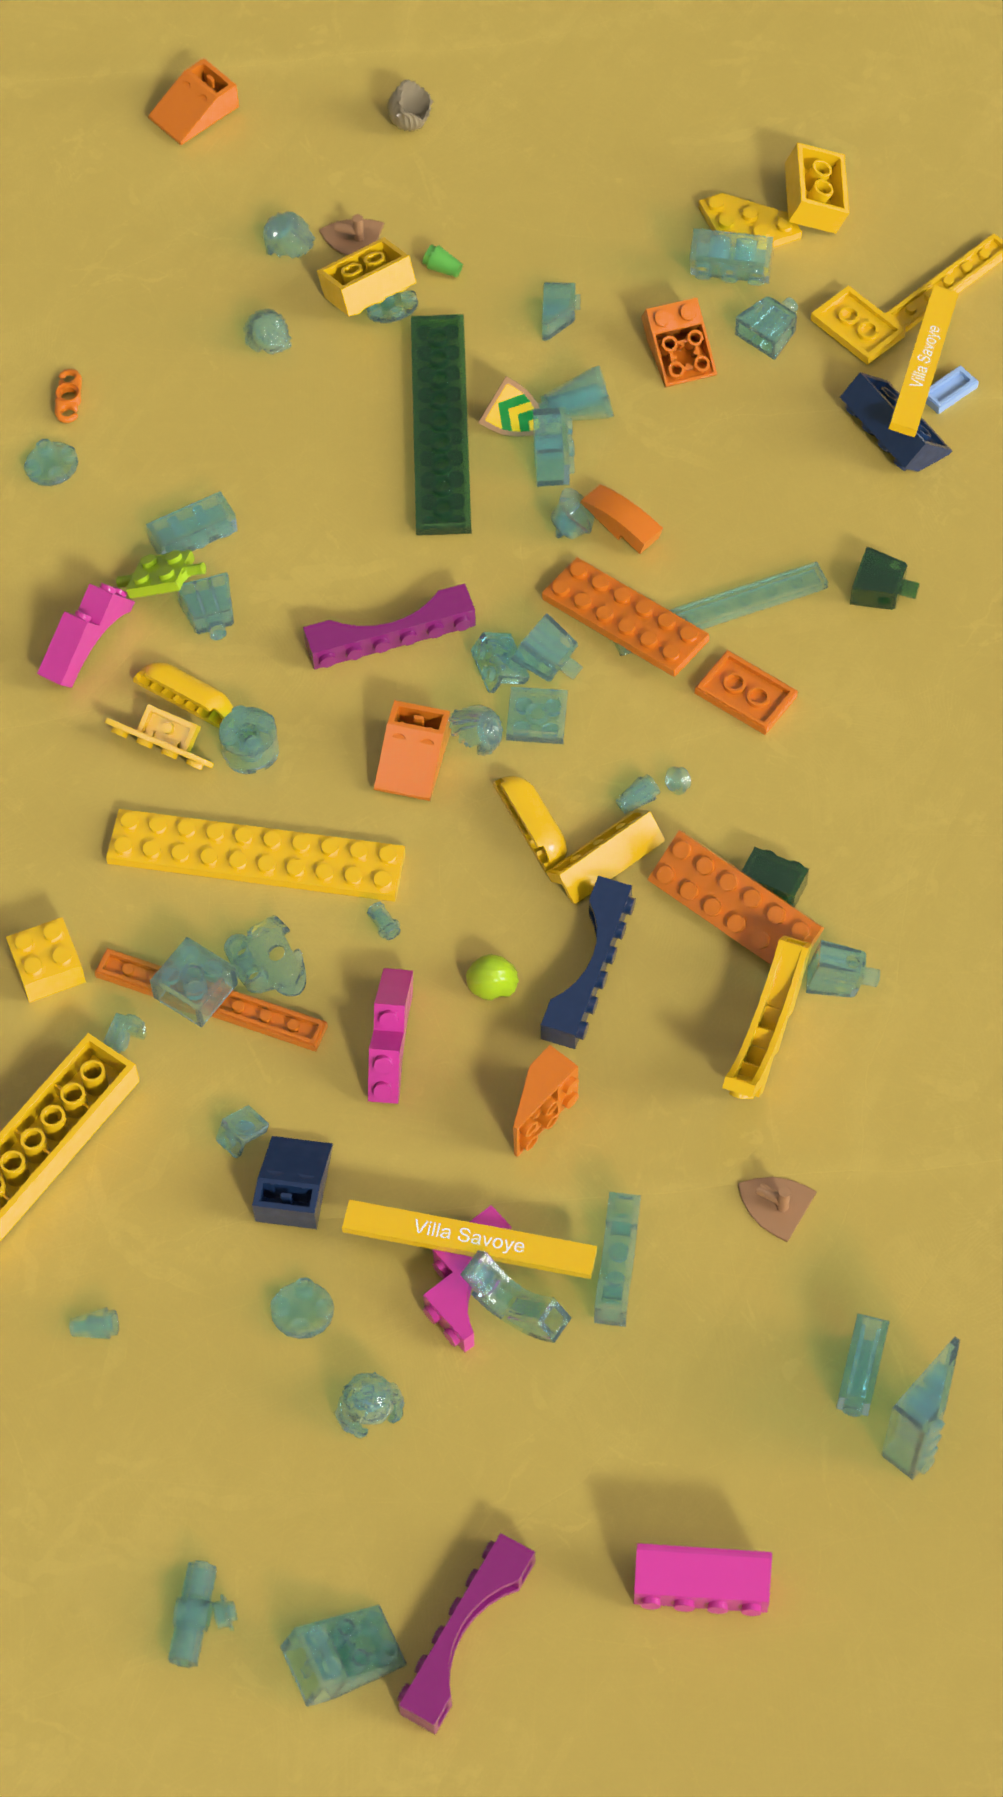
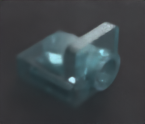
M116 1013L103 1043L120 1054L121 1051L127 1049L130 1036L145 1040L147 1035L145 1022L132 1014H126L125 1016Z
M247 1105L222 1119L216 1141L234 1158H238L242 1155L246 1143L267 1132L269 1123Z

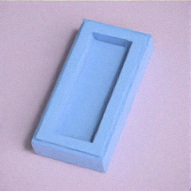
M960 365L931 385L926 404L937 414H940L978 388L979 381Z

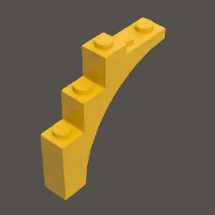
M785 935L779 939L750 1028L735 1062L724 1079L722 1088L730 1090L729 1094L740 1099H753L754 1096L759 1097L764 1092L773 1057L779 1051L788 1017L793 1013L813 944Z

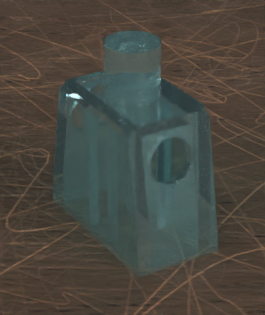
M765 297L736 316L735 335L775 360L795 333L797 322L795 312L798 310V305L795 300L789 297L782 303H779L772 297Z
M227 572L183 583L180 591H177L179 604L195 633L209 632L212 640H220L226 636L225 627L234 624L231 589Z
M547 613L524 638L511 657L512 661L546 681H552L559 671L574 680L583 668V666L571 658L578 647L577 641Z
M821 940L808 965L806 993L855 997L861 985L878 986L880 969L866 967V953L864 951Z

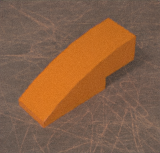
M601 484L580 501L618 540L623 537L639 554L658 540L663 530L651 516L633 502Z

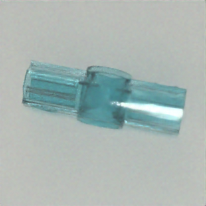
M188 1562L182 1594L176 1600L173 1615V1626L175 1628L168 1660L169 1663L180 1667L190 1668L198 1666L204 1631L207 1632L210 1626L212 1616L211 1597L217 1568L208 1562Z

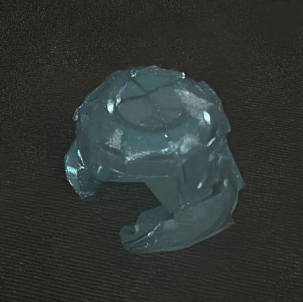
M376 1372L359 1373L344 1386L343 1395L340 1397L337 1410L334 1411L340 1426L345 1432L353 1434L357 1438H363L367 1436L369 1429L363 1428L360 1423L367 1425L381 1424L389 1416L387 1421L393 1424L402 1418V1409L405 1403L396 1383H390Z

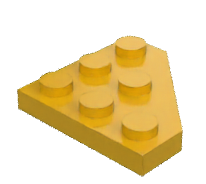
M725 193L699 200L698 208L730 262L801 239L802 231L798 224L788 222V212Z

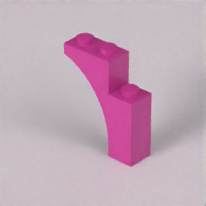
M101 582L100 586L89 583L75 614L64 611L37 674L59 685L72 688L81 667L96 642L111 624L124 614L131 612L135 601L127 598V592L118 587L110 586Z
M383 968L374 1002V1031L369 1046L368 1101L394 1104L399 1102L405 1036L413 998V970Z
M492 1205L469 1221L512 1230V1227ZM433 1250L434 1263L432 1265L443 1280L423 1295V1312L433 1324L437 1322L445 1330L443 1331L444 1336L452 1346L458 1345L466 1352L475 1345L474 1332L468 1316L470 1294L480 1271L489 1260Z

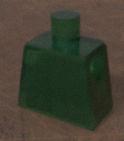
M866 547L852 586L850 604L893 610L897 606L900 595L916 599L920 583L906 579L908 565L905 562Z

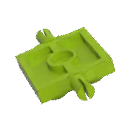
M173 550L161 555L149 554L141 558L134 573L117 576L116 584L118 588L127 587L126 592L130 599L180 591L183 583L193 575L205 574L206 565L204 562L193 564L195 557L191 550Z

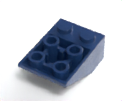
M277 1136L271 1137L258 1175L252 1204L255 1222L317 1229L333 1143Z

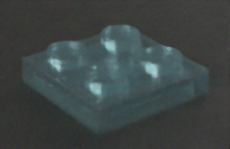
M511 687L506 740L564 744L568 690Z

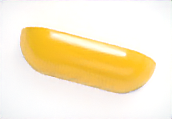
M164 662L148 664L139 670L133 678L134 683L225 732L233 723L234 709L231 701L224 693L171 664Z
M506 776L493 782L494 788L546 873L566 857L567 845L563 833L537 790L530 782L517 776Z

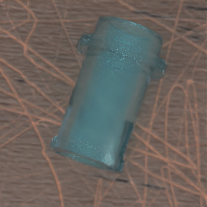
M382 902L374 903L368 908L367 915L378 927L380 937L392 940L399 935L401 931L399 921L391 917Z

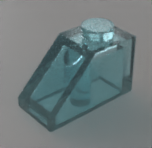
M544 282L542 341H548L575 321V310H580L581 294H576V283Z

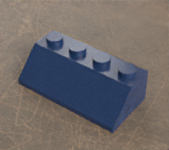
M860 372L840 398L846 404L845 409L863 422L861 427L879 440L877 442L879 447L895 457L893 461L900 469L919 472L950 455L952 452L951 448L922 417L915 437L890 430L889 425L900 393L888 380Z

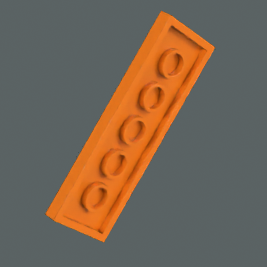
M578 557L542 592V599L673 677L709 641V633Z
M680 830L647 879L770 965H772L779 939L783 935L814 945L825 929L816 921Z

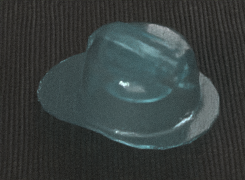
M565 488L561 492L559 503L551 513L550 517L556 527L555 537L557 538L565 536L574 540L584 533L590 534L592 531L594 516L580 503L584 497L574 489Z

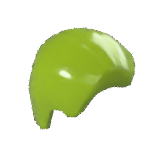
M493 954L478 958L471 964L466 973V982L469 990L474 995L485 1000H493L499 996H511L517 988L519 979L518 972L513 964L505 958Z

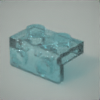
M483 632L471 648L472 656L489 693H495L501 683L525 685L529 680L530 676L511 634Z

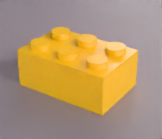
M797 142L784 163L788 222L836 234L849 215L845 155Z
M385 237L317 270L324 298L348 317L357 315L363 309L373 304L381 303L385 298L395 293L403 292L409 286L416 283L409 255Z

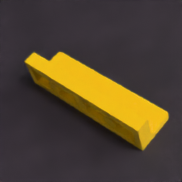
M635 809L546 873L551 882L562 884L570 901L576 904L592 893L598 876L608 879L614 878L662 844L665 839L651 812Z

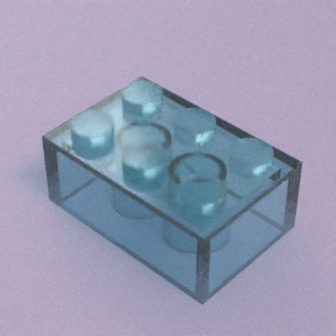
M694 228L690 253L691 275H695L696 278L702 280H709L711 277L721 278L722 281L728 283L743 280L755 286L769 283L773 259V237Z

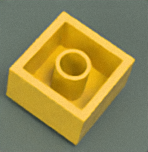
M63 917L6 936L12 959L29 1003L86 983L81 962Z

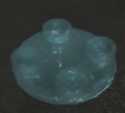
M412 290L398 292L385 298L381 303L367 307L368 318L378 323H392L410 316L418 306L416 292Z
M42 439L36 443V448L27 456L24 464L26 475L38 485L53 486L61 484L75 473L78 465L77 453L73 446Z
M306 1277L283 1287L270 1304L272 1320L277 1329L285 1335L297 1339L312 1338L322 1333L330 1325L334 1315V1304L329 1293Z

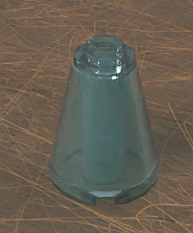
M593 366L540 396L541 402L538 403L543 418H546L548 423L609 419L614 417L600 366Z

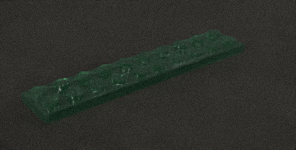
M464 314L411 316L416 536L472 534Z

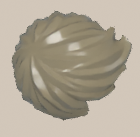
M404 80L388 100V116L398 128L404 131H415L423 127L431 111L430 106L434 101L430 98V94L424 90V87H420L415 81Z

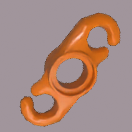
M66 369L59 374L61 380H59V386L55 392V416L62 423H71L78 418L76 412L79 410L78 406L81 403L82 376L75 369ZM67 376L75 377V379L69 382L63 380ZM67 392L76 394L69 400L61 398ZM67 410H72L74 412L70 416L62 415V413Z

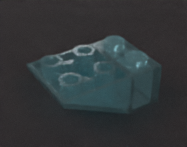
M380 1605L295 1627L280 1646L307 1707L336 1699L407 1664Z

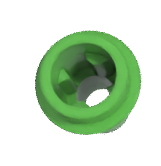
M433 244L430 245L422 261L423 264L427 265V269L455 278L459 276L463 268V263L459 262L440 245L437 247Z

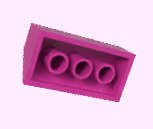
M637 1543L634 1604H640L642 1608L651 1610L659 1609L661 1606H672L675 1610L682 1612L693 1611L694 1608L708 1609V1612L714 1614H724L728 1610L741 1611L746 1616H759L761 1612L767 1613L770 1598L772 1552Z

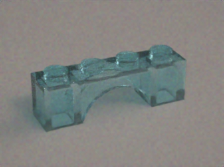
M609 1192L602 1262L594 1307V1323L626 1327L641 1195Z

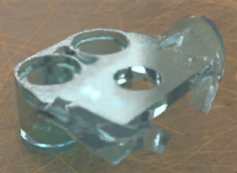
M275 915L250 927L247 930V937L243 934H235L229 937L225 942L224 950L237 977L249 992L258 994L275 989L286 996H297L303 992L306 986V970L303 956L299 948L293 953L285 937V934L290 932V929ZM276 947L284 948L285 953L280 960L273 961L270 959L269 955L272 949ZM246 949L244 953L237 955L240 950ZM258 972L254 978L249 979L251 974Z

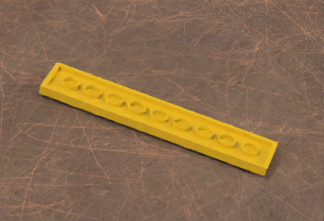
M119 809L106 860L107 864L395 902L406 851L405 846Z

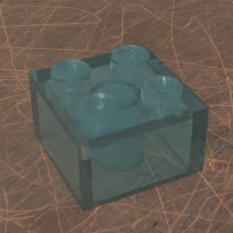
M566 407L533 409V446L537 487L569 485V474L575 473L574 457H572L575 456L574 440H572V418H567Z
M186 937L150 979L153 997L202 1028L238 985L234 965Z

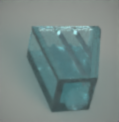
M857 1314L836 1409L842 1410L849 1416L859 1417L861 1415L868 1416L890 1321Z

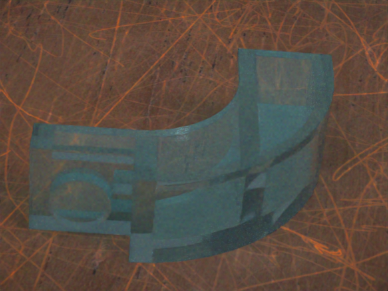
M478 1250L461 1273L463 1279L473 1288L471 1295L502 1321L531 1337L555 1343L572 1318L555 1298L530 1292L513 1281L486 1251Z

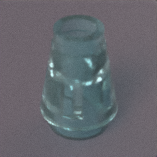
M646 774L644 777L639 776L616 799V802L620 809L627 814L629 811H633L656 800V796L661 792L652 777Z
M106 1307L71 1318L69 1323L70 1333L72 1337L110 1339L111 1336L118 1335L119 1332L117 1312Z

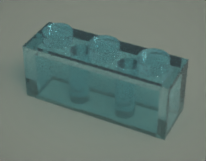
M221 491L146 524L149 541L158 555L167 554L173 550L194 551L201 549L211 542L228 537L238 531L236 515Z

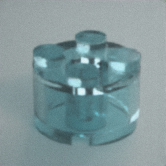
M239 705L234 707L231 713L221 722L219 727L221 750L226 763L231 769L242 774H254L256 770L264 767L266 770L274 764L279 755V742L275 719L272 715L259 708Z

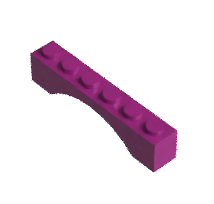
M464 583L438 590L432 599L419 610L391 623L374 626H356L327 620L305 626L303 631L305 645L315 670L322 667L328 668L348 660H357L366 655L383 653L403 645H412L425 639L438 638L447 633L464 631L476 626L474 605Z
M502 1533L499 1534L495 1542L490 1540L482 1554V1558L485 1560L479 1570L474 1568L465 1583V1586L468 1587L462 1598L456 1597L448 1613L451 1616L445 1627L442 1625L438 1627L432 1638L431 1643L434 1646L429 1655L423 1654L414 1670L417 1673L411 1685L406 1683L397 1698V1701L400 1703L399 1711L401 1716L435 1735L452 1707L450 1673L454 1654L462 1635L472 1621L488 1606L504 1596L519 1591L536 1563L535 1551Z

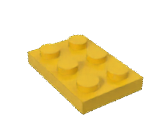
M849 285L811 313L812 322L867 365L902 340L906 333L903 327Z

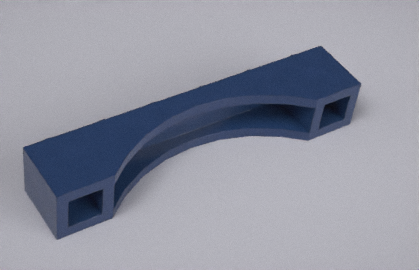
M598 876L589 899V917L594 926L597 940L593 956L579 979L563 993L550 999L541 1023L542 1040L576 1049L579 1039H585L589 1023L586 1022L589 1014L593 1015L598 1004V997L595 996L598 988L604 989L608 972H605L608 964L612 965L614 963L617 953V947L614 946L617 939H623L627 925L624 922L626 915H632L635 907L636 898L632 897V885Z

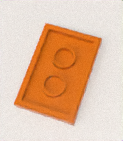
M729 650L723 654L695 687L696 695L764 735L769 732L798 696L797 690Z

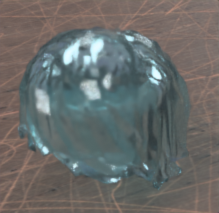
M290 211L276 213V215L268 219L263 228L267 255L276 253L278 257H281V255L291 258L302 257L303 254H307V251L312 249L313 241L316 239L304 219Z
M260 309L250 315L244 324L245 344L249 345L256 352H260L263 349L268 354L283 352V350L289 349L292 345V342H289L292 337L289 335L286 319L274 309Z
M475 705L459 711L456 709L449 718V727L452 730L451 735L459 736V744L464 742L465 747L477 746L478 755H490L500 745L503 733L502 721L500 716L490 707Z

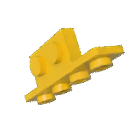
M149 704L137 730L109 718L105 720L106 724L113 726L111 732L127 738L128 734H132L138 737L136 743L152 749L153 744L162 747V754L173 759H177L178 755L188 758L185 764L202 770L203 766L213 768L214 763L190 753L201 729L199 725Z

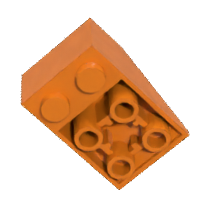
M203 58L180 75L148 117L177 143L182 145L239 107L237 85Z
M697 297L645 310L641 318L646 338L665 387L717 375Z
M394 700L386 726L374 790L427 801L431 800L451 733L450 711Z
M551 1045L529 1066L513 1126L514 1155L517 1157L524 1150H530L536 1144L538 1135L544 1129L549 1130L553 1127L565 1107L567 1109L571 1108L579 1097L578 1066Z

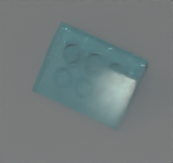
M956 1337L948 1343L892 1409L881 1456L911 1480L919 1472L924 1475L935 1462L933 1456L939 1448L936 1445L942 1437L940 1432L945 1426V1422L942 1420L946 1410L960 1340Z

